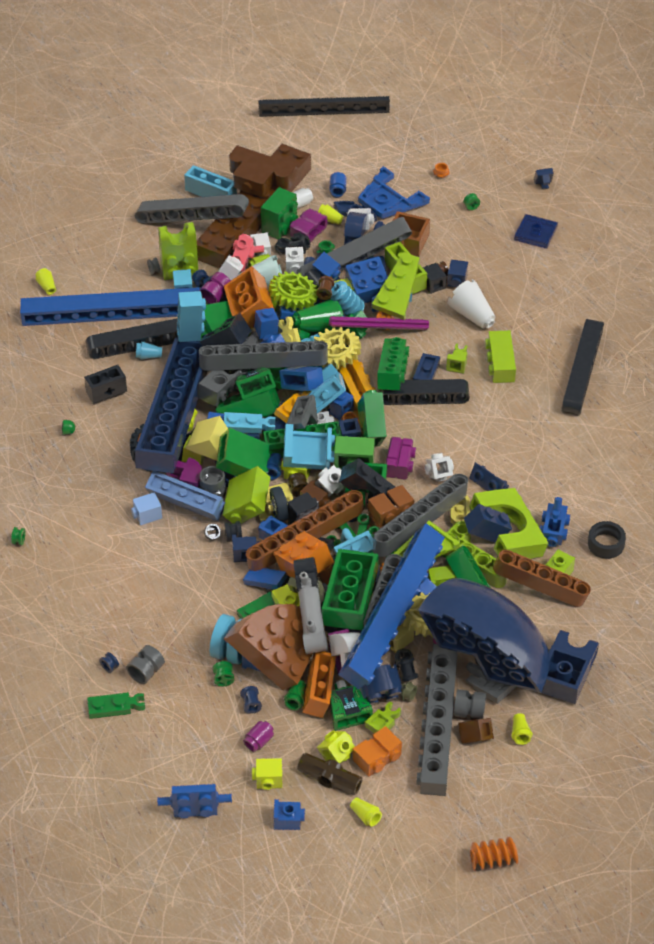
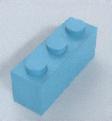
M193 165L184 175L185 190L198 196L237 195V189L234 188L233 180Z
M201 291L179 292L177 333L179 342L201 341V333H204V310H206V301L202 299Z

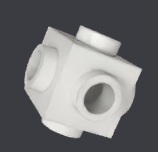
M442 453L432 454L430 459H426L425 472L430 478L436 479V481L447 480V476L453 475L454 465L450 456H443ZM436 463L440 465V468L438 470L436 467Z
M334 465L329 470L327 468L323 469L318 475L320 478L315 483V486L324 489L328 493V497L334 492L338 494L345 487L339 482L342 470Z

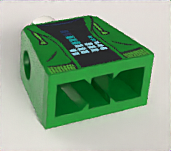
M265 367L239 375L236 380L243 400L276 387L270 369Z
M340 680L334 684L335 690L331 691L330 698L334 731L365 724L373 715L372 706L367 698H363L360 689L354 686L348 687L346 681Z

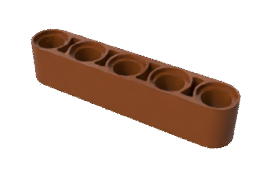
M510 550L500 551L493 565V570L496 574L572 606L581 607L591 592L590 585L585 581Z

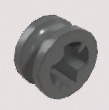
M155 257L153 260L148 259L147 265L150 274L152 275L154 272L160 273V265L157 258Z

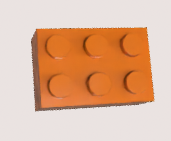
M253 266L224 285L232 316L241 313L250 329L254 328L256 310L274 309L265 278Z

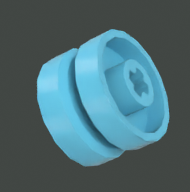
M222 614L219 617L212 633L209 652L212 658L222 660L226 657L228 662L240 665L242 663V655L224 640L229 630L237 623L233 616Z

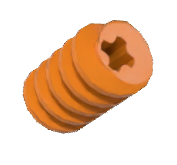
M507 837L505 842L502 838H499L497 845L493 839L489 840L488 845L485 841H481L480 846L476 842H473L471 845L470 858L474 871L476 870V864H479L480 868L484 870L485 863H488L491 869L493 868L494 861L497 862L499 867L502 866V860H505L508 866H510L511 859H514L516 865L518 864L517 848L511 837Z

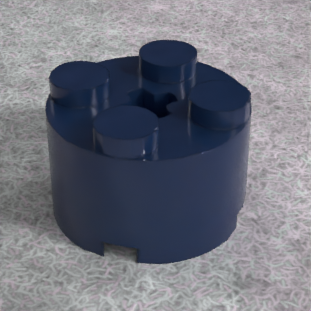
M390 664L381 665L377 670H374L373 674L375 677L368 686L365 684L360 688L363 698H367L371 706L378 704V700L386 699V701L396 700L399 698L398 694H401L403 691L397 667L393 665L391 668Z

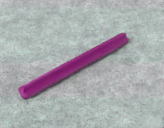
M337 316L329 318V325L332 327L429 329V321L423 319L402 320L395 318Z

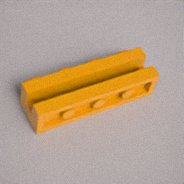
M352 359V365L348 363L346 368L339 366L338 372L343 376L346 392L354 396L353 411L359 417L358 401L363 393L376 389L371 387L369 375L364 373L362 362Z

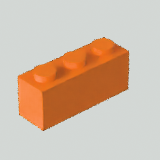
M329 652L314 653L309 663L302 713L323 718L330 704L336 656H332Z

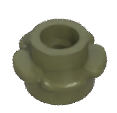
M407 682L402 685L403 691L400 695L403 701H413L417 693V686L413 685L412 682Z

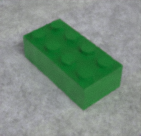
M338 549L322 607L323 626L363 630L364 619L371 602L378 574V554Z

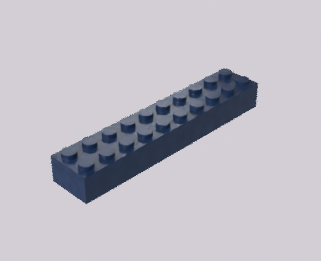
M175 338L135 449V468L174 473L198 401V385L207 374V371L202 370L199 364V349L203 347L200 341L179 342L178 338Z

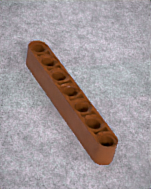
M357 490L349 491L247 549L246 558L249 570L259 571L276 563L274 552L304 531L318 539L359 516L364 510L362 493Z

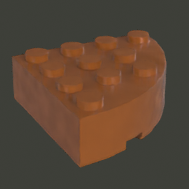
M276 604L260 609L237 622L224 637L227 643L282 690L299 683L313 653L306 654L300 606L292 604Z

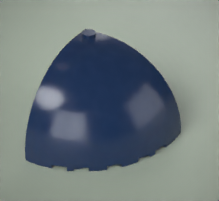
M453 578L443 582L423 601L418 611L440 648L474 655L487 680L539 693L542 692L549 670L548 648L537 626L514 602L483 584L463 578Z

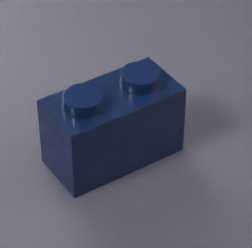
M480 504L464 517L468 533L496 543L499 535L508 534L512 530L507 514Z

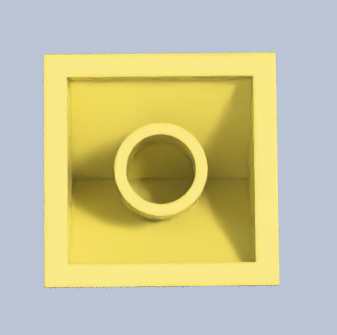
M217 416L197 422L186 449L217 461L220 436L228 429L222 418Z

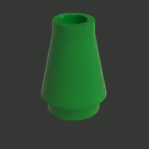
M300 680L297 685L292 686L284 696L285 706L290 710H298L304 705L306 683L303 680Z

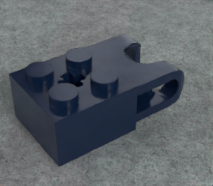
M560 630L549 651L548 676L541 693L576 705L597 656L599 642L589 640L583 647H574L568 642L570 633Z

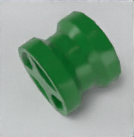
M220 661L213 665L214 683L217 686H229L235 681L234 674L232 673L233 665L230 662Z

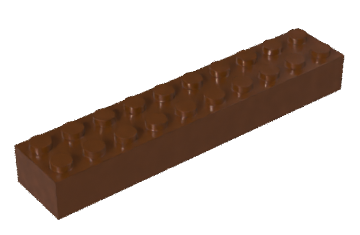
M281 144L271 155V157L297 165L298 178L287 189L290 192L298 186L311 170L310 153ZM275 185L270 188L264 197L240 190L238 194L246 196L249 200L243 216L215 219L197 240L198 260L220 269L229 255L233 256L235 251L232 250L235 240L239 239L241 234L249 236L257 234L262 228L261 206L277 190Z

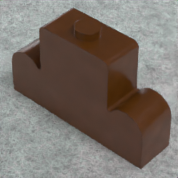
M238 145L229 154L230 172L233 173L234 188L264 197L273 185L277 189L280 187L287 190L298 178L297 165Z

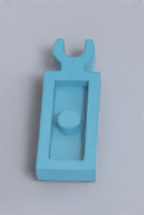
M224 412V423L226 426L239 432L261 433L262 429L266 431L275 430V425H270L275 424V417L262 418V414Z

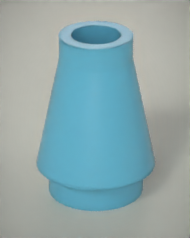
M145 342L137 343L136 357L140 358V360L161 358L162 347Z

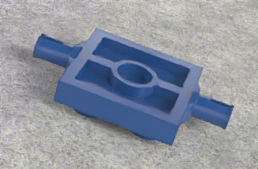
M216 784L172 786L170 797H157L158 806L171 805L174 817L180 818L218 815L217 807L219 803H232V793L219 794L216 791Z

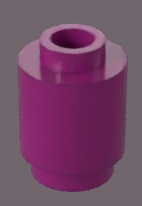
M258 721L245 735L244 745L252 752L261 750L274 736L272 725L267 721Z

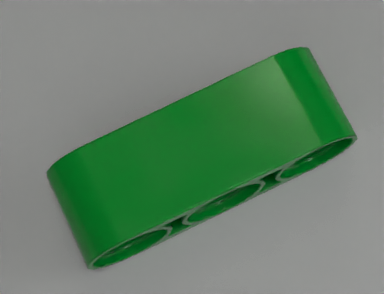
M462 545L446 557L457 578L468 579L491 588L466 546Z

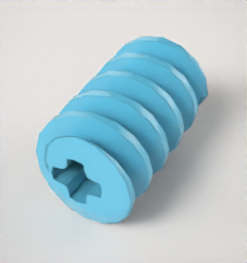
M338 281L334 284V287L331 289L332 297L330 299L339 302L346 316L350 313L364 310V301L356 295L346 282Z

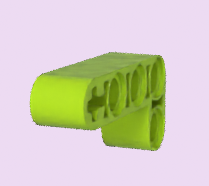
M465 521L457 522L446 532L460 542L459 547L464 545L468 548L490 586L502 588L506 585L507 578L496 574L493 570L496 558L470 543L471 534L468 533ZM450 551V552H448V553H446V554H444V555H442V556H444V557L446 558V557H447L449 554H451L453 551Z

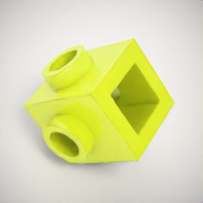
M345 731L329 732L325 735V740L317 746L325 761L332 759L339 763L349 759L350 753L355 747L351 736Z

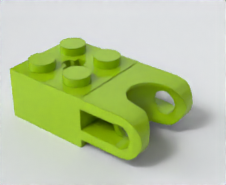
M184 223L183 230L176 234L168 232L167 226L158 227L160 265L164 280L173 279V271L190 269L192 276L198 270L194 223Z

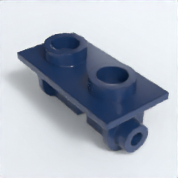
M476 462L474 463L469 477L473 482L486 491L509 488L507 481H503L495 476L484 465L481 466Z

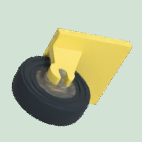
M287 482L268 488L265 511L258 515L261 522L265 521L270 515L281 522L289 519L288 502L293 499Z

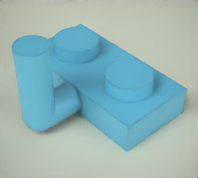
M344 528L340 538L342 543L333 548L336 555L338 549L372 553L374 539L369 531L353 537L349 529Z

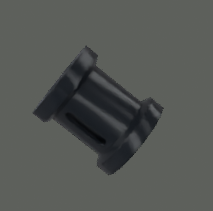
M413 656L396 660L401 672V681H410L419 677L418 673L415 672Z

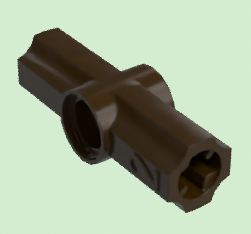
M305 753L302 754L297 765L298 771L316 778L322 786L326 788L335 786L353 795L359 792L363 782V777L343 769L339 762L332 759L324 761Z

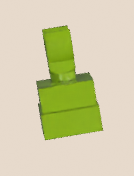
M456 344L453 354H448L446 371L464 374L467 364V345H465L464 349H459L458 344Z

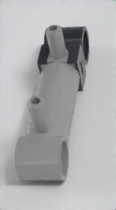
M309 557L294 560L306 654L327 651L315 558Z

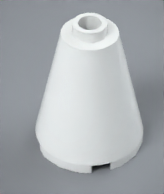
M475 280L463 282L453 291L454 296L452 299L448 298L447 303L452 309L483 329L490 328L495 323V315Z

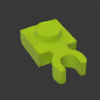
M387 703L385 711L383 712L378 709L365 722V727L373 733H376L385 726L390 730L395 725L394 719L400 717L401 708L399 707L396 711H391L393 703Z

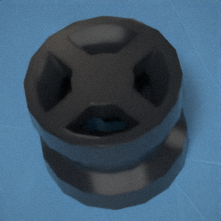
M236 521L233 524L224 523L226 542L232 541V535H236V538L242 537L240 521Z

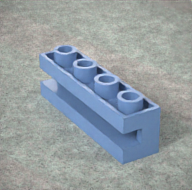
M152 471L145 486L149 494L155 492L156 496L160 499L217 522L224 510L225 502H223L222 497L157 471Z

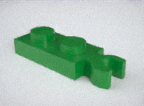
M129 692L87 697L89 719L131 714V709L137 711L145 710V702L138 703L145 700L143 693L135 694L133 697H129Z

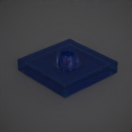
M525 214L514 236V240L547 249L558 227V222Z

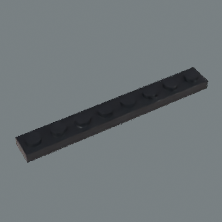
M390 96L258 100L259 117L390 113Z

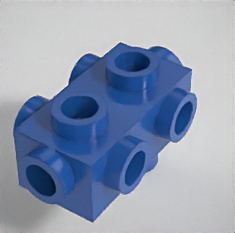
M555 497L554 504L548 503L547 511L543 510L542 522H545V524L540 525V530L544 537H546L549 547L561 546L562 540L566 541L568 529L564 528L569 526L570 514H567L568 506L562 505L561 497Z

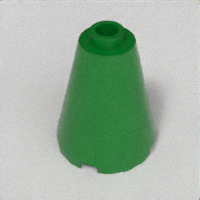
M328 300L296 311L292 316L293 327L306 332L318 334L322 332L324 334L325 329L331 331L333 328L329 325V318L331 316L343 317L342 308L338 301Z

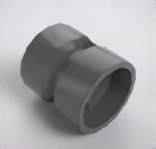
M216 466L204 468L200 472V488L224 498L226 494L224 471L217 469Z
M145 645L139 651L137 657H134L127 664L126 670L135 681L140 684H146L153 677L154 672H157L164 665L165 659L156 648Z
M457 689L454 716L465 718L467 715H470L472 719H483L486 693L474 692L470 694L467 690Z

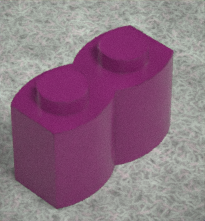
M313 209L306 210L301 214L300 218H297L290 224V236L294 237L293 234L301 232L305 236L307 235L310 242H312L318 234L326 229L327 216Z

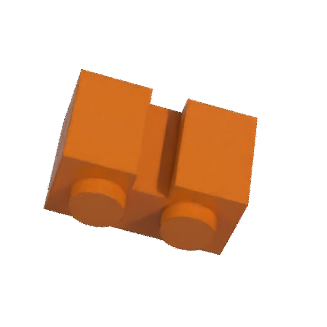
M385 726L374 733L370 740H364L353 748V761L370 777L374 773H379L385 765L391 761H396L401 756L402 742Z

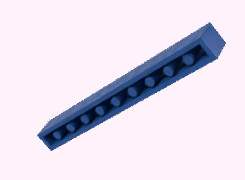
M200 287L21 298L20 315L22 326L177 317L179 292L200 291Z
M427 523L415 532L338 674L357 689H360L365 684L368 686L374 679V670H377L382 664V655H385L390 649V640L392 641L397 635V627L405 620V612L411 608L414 603L412 601L413 597L421 590L419 585L428 577L427 570L434 565L436 561L434 557L443 548L441 544L445 537Z

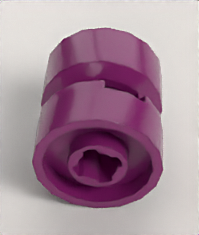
M217 271L210 278L209 282H206L200 288L201 296L210 304L219 303L224 298V295H226L224 285L231 280L224 273Z

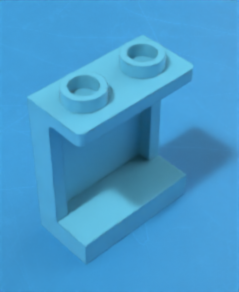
M329 364L322 370L324 383L316 389L310 390L312 392L309 395L315 396L317 413L346 391L343 376L332 364Z
M286 424L283 467L327 468L329 470L330 462L334 463L335 452L331 451V446L335 444V435H332V428H328L327 433L293 431V424Z

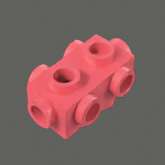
M241 234L239 239L235 240L232 250L235 251L231 257H236L244 265L239 273L245 271L248 260L254 257V253L264 252V245L253 246L254 241L247 234Z

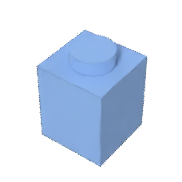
M155 492L133 499L131 512L133 518L138 519L140 525L162 519L161 504Z

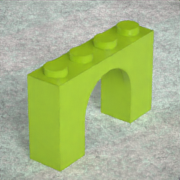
M516 488L474 493L469 505L471 511L480 504L508 515L510 522L515 524L520 532L498 536L493 548L497 556L502 550H510L529 559L543 557L548 541Z

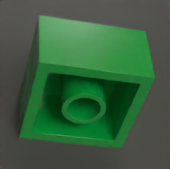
M279 187L261 206L262 233H267L268 236L278 240L288 233L290 224L298 218L297 194Z

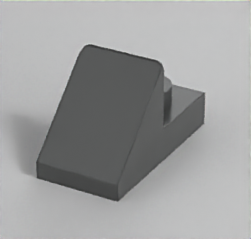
M314 395L297 397L286 423L293 424V430L303 429L306 425L318 424Z

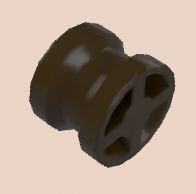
M294 473L287 479L288 485L291 487L290 491L295 497L300 496V491L308 484L303 473Z

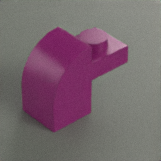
M189 457L186 463L178 461L174 473H166L169 477L201 489L200 472L202 467L193 458Z

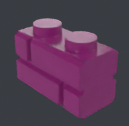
M392 437L390 439L386 459L388 478L397 477V479L406 480L408 479L409 472H413L414 461H411V458L415 459L416 447H413L412 439H401L400 437Z

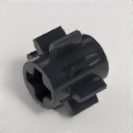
M301 232L293 234L294 237H291L289 240V247H303V254H305L311 245L309 237Z

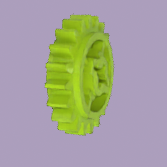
M285 271L284 275L278 273V276H273V279L270 280L268 292H270V297H274V302H279V306L284 305L286 309L292 308L295 311L296 308L302 310L303 307L314 306L318 298L316 295L317 285L313 284V280H308V276L303 277L301 273L295 274L293 271L288 274Z

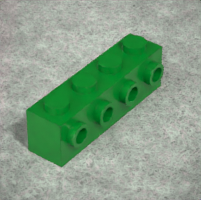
M399 337L384 339L377 373V389L400 390L401 383L405 382L410 354V346H406V339Z

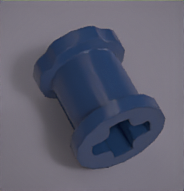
M247 686L240 691V696L244 699L243 709L248 714L257 713L262 707V703L258 699L259 690L255 686Z

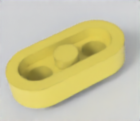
M467 495L450 509V521L453 525L459 521H464V517L470 513V498Z

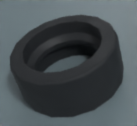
M602 521L591 527L588 535V548L595 556L604 559L615 558L622 554L625 548L626 533L617 523ZM603 534L611 535L618 540V543L603 545L596 541L595 538Z

